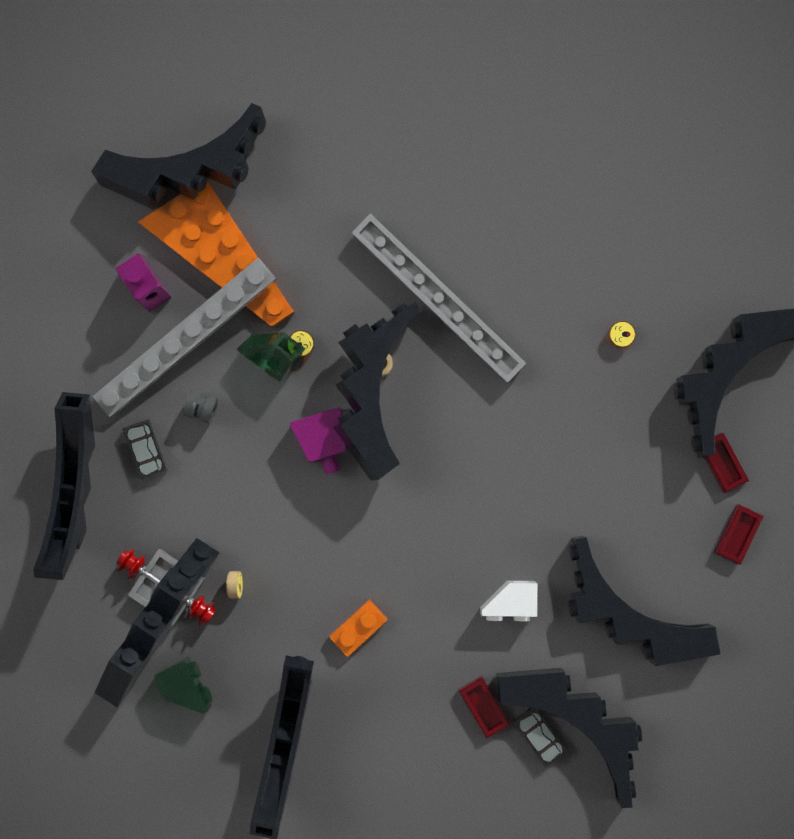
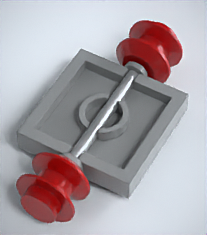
M132 549L130 552L125 550L116 562L119 565L117 572L125 569L128 571V579L137 575L140 576L128 596L146 607L158 583L170 568L175 566L178 560L162 549H158L146 567L144 566V555L137 558L134 556L135 549ZM202 577L171 625L176 624L186 608H189L188 619L194 616L199 619L198 626L202 622L208 624L216 612L213 609L215 603L213 602L210 605L204 603V595L195 600L193 598L204 582V577Z

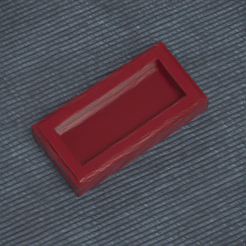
M720 433L714 436L715 455L704 458L722 492L727 493L748 482L749 479L725 434Z
M737 504L714 553L741 565L764 516Z
M482 675L458 689L486 739L510 725Z

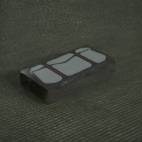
M149 419L122 428L140 479H145L168 470Z
M530 707L512 721L545 768L567 752V749L537 709Z

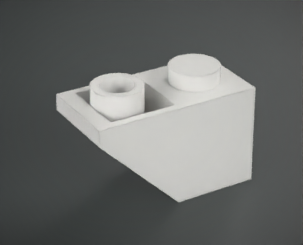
M506 581L480 607L481 616H486L488 621H502L503 616H514V621H530V617H537V583L535 581Z

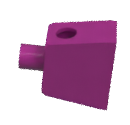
M138 253L115 269L137 302L148 312H151L171 298V295L143 255ZM156 292L152 297L146 298L149 294Z
M340 407L290 422L291 428L309 463L321 460L325 475L341 470L336 455L347 452L346 445L333 428L339 423L337 418L342 415Z

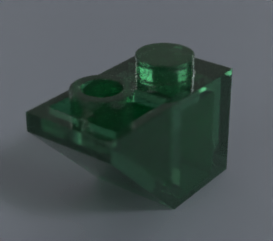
M281 332L252 334L238 347L237 351L267 372L271 377L281 382L294 369L306 348L286 333Z
M189 657L158 671L154 675L166 701L200 713H205L211 708V702L213 701L211 692L207 686L203 687L199 679L201 676L200 669L195 661L191 662Z

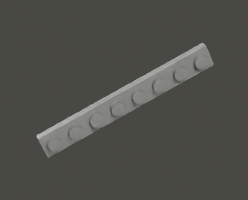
M371 213L355 228L352 235L504 382L508 383L526 364Z
M257 258L92 397L109 417H114L277 279L262 260Z

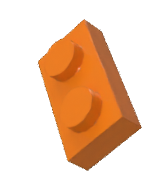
M369 599L341 624L329 638L348 657L379 629L388 618Z

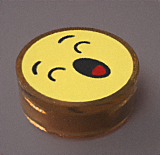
M618 321L609 328L608 340L616 348H626L635 341L636 330L631 323Z
M297 330L289 336L287 346L294 356L305 358L314 351L315 341L309 332Z

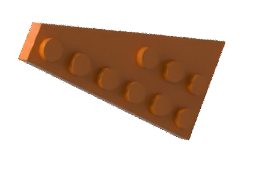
M208 181L204 190L198 193L195 200L180 194L138 221L140 225L221 288L258 258ZM275 282L246 306L272 328L294 314L293 309Z

